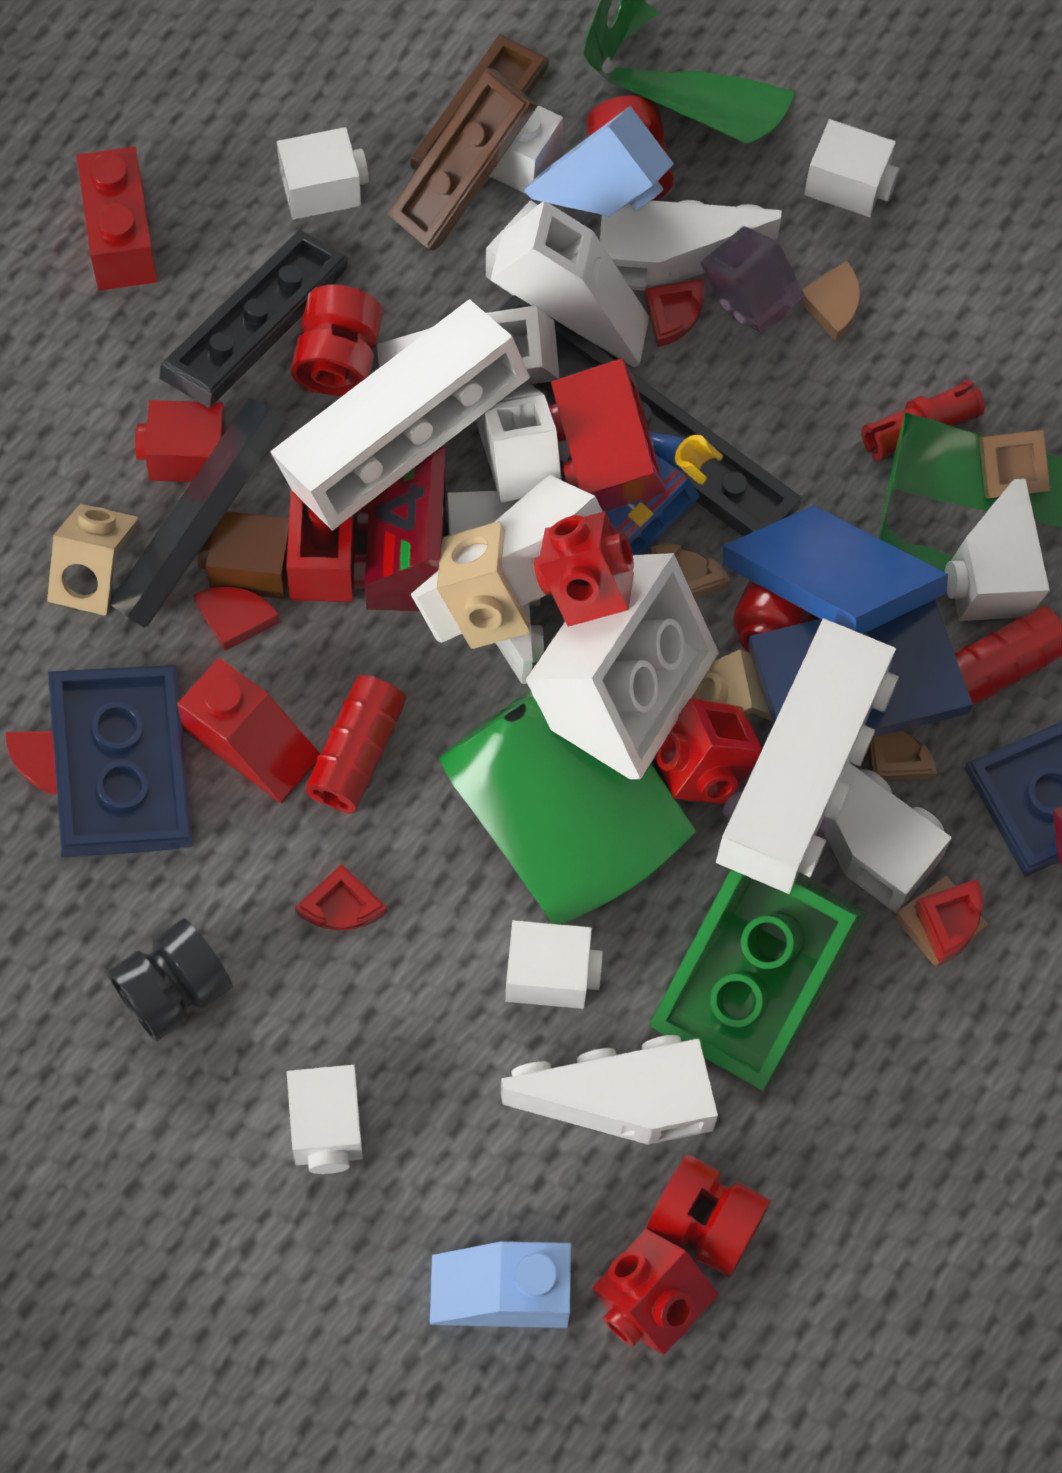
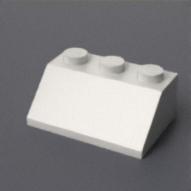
M674 553L633 555L634 576L629 610L569 627L564 622L526 679L533 697L537 701L552 731L629 779L642 778L678 720L679 713L693 696L719 654Z

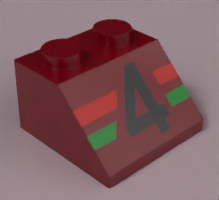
M441 446L357 511V533H368L367 552L355 551L354 589H365L366 610L420 612L411 594L439 570L442 538L445 535V446Z

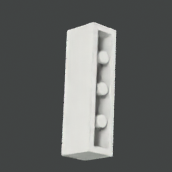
M469 299L270 452L292 491L333 531L523 384L530 376L512 335Z
M822 619L722 836L716 863L790 894L799 873L809 877L812 876L826 843L825 839L816 836L824 817L833 821L837 820L851 787V784L841 781L842 775L848 762L861 766L875 733L874 729L865 726L872 708L881 712L885 711L899 679V676L888 672L896 648L827 619Z

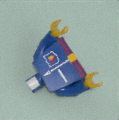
M650 432L666 492L606 511L615 533H624L627 537L633 555H643L700 497L690 479L683 472H686L698 484L703 485L707 477L700 471L702 465L709 459L715 458L721 461L723 455L702 435H692L683 439L673 435ZM567 440L558 442L559 461L562 470L563 463L572 460ZM563 472L561 474V480L567 483Z

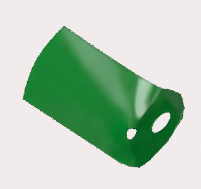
M600 0L586 37L583 56L589 65L607 81L653 100L745 144L754 142L767 135L782 121L790 107L795 91L772 86L767 83L703 71L663 72L615 68L613 72L605 73L602 70L604 61L608 57L612 61L622 43L639 27L660 14V12L651 7L645 0H620L617 16L611 27L608 28L607 17L612 0Z
M905 412L885 495L879 539L945 572V567L952 560V556L928 546L906 544L885 524L891 492L898 489L904 492L923 495L937 501L988 511L999 497L985 499L979 438L986 436ZM1046 453L1050 491L1029 494L1035 521L1062 527V457Z
M531 690L472 729L448 748L439 758L451 783L496 842L552 924L562 925L576 919L630 890L661 866L696 832L651 763L641 779L625 777L552 731ZM525 704V714L519 720L512 722L504 719L507 714Z

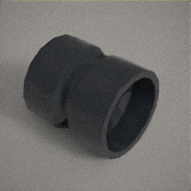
M182 918L153 939V951L150 954L135 951L106 972L123 1002L148 1035L156 1042L187 1021V1008L190 1005L205 1008L233 988L232 981L216 954L186 918ZM167 975L173 985L162 991L158 984L164 981Z

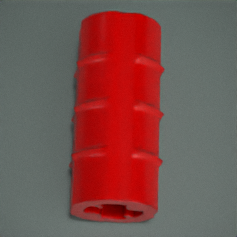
M1043 605L1021 618L1017 617L1010 624L995 632L991 631L988 636H984V638L970 646L965 645L962 650H958L955 653L973 706L984 699L988 700L990 696H994L995 693L1010 685L1014 686L1022 678L1035 671L1039 672L1042 667H1047L1048 664L1062 657V623L1050 608Z
M357 676L347 699L343 701V707L334 727L330 728V735L321 754L317 756V763L306 784L305 792L310 798L348 814L356 812L366 788H369V782L372 780L371 777L378 762L382 760L385 746L391 734L394 733V727L397 725V720L405 705L407 698L401 690L374 676Z

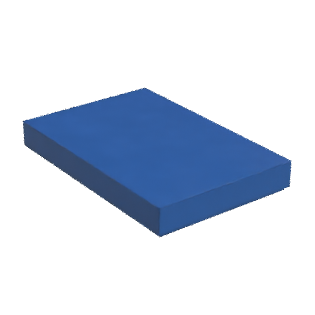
M814 505L723 545V565L820 619H827L861 634L947 594V573Z

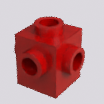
M606 511L586 517L579 515L569 516L559 520L553 526L545 528L540 556L534 560L535 575L543 593L546 595L552 593L568 627L629 610L634 576L633 553L625 534L615 533Z
M690 698L679 713L678 720L658 750L655 758L673 798L726 805L755 766L762 752V747L742 706Z
M645 1229L630 1247L612 1262L608 1271L591 1288L608 1310L607 1314L603 1317L604 1323L618 1338L631 1347H634L638 1341H641L662 1355H665L687 1333L690 1326L719 1295L686 1250L648 1229Z

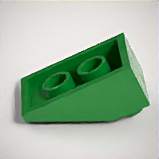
M731 869L655 1012L649 1027L665 1036L678 1035L681 1038V1042L699 1039L704 1058L756 1088L765 1091L837 972L868 912L799 874L790 894Z

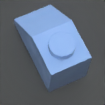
M629 106L547 167L524 191L533 200L542 202L545 200L551 204L611 216L628 203L634 211H637L656 197L664 189L658 180L674 163L632 107Z
M497 1242L432 1255L430 1325L567 1328L570 1315L571 1243Z

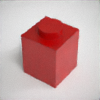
M149 400L147 423H137L135 454L137 460H146L150 481H193L227 431L223 402H216L211 408H208L195 401Z

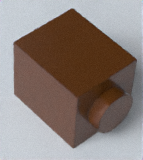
M226 511L198 552V568L207 570L210 588L236 587L248 590L261 597L285 599L288 581L286 566L289 518Z

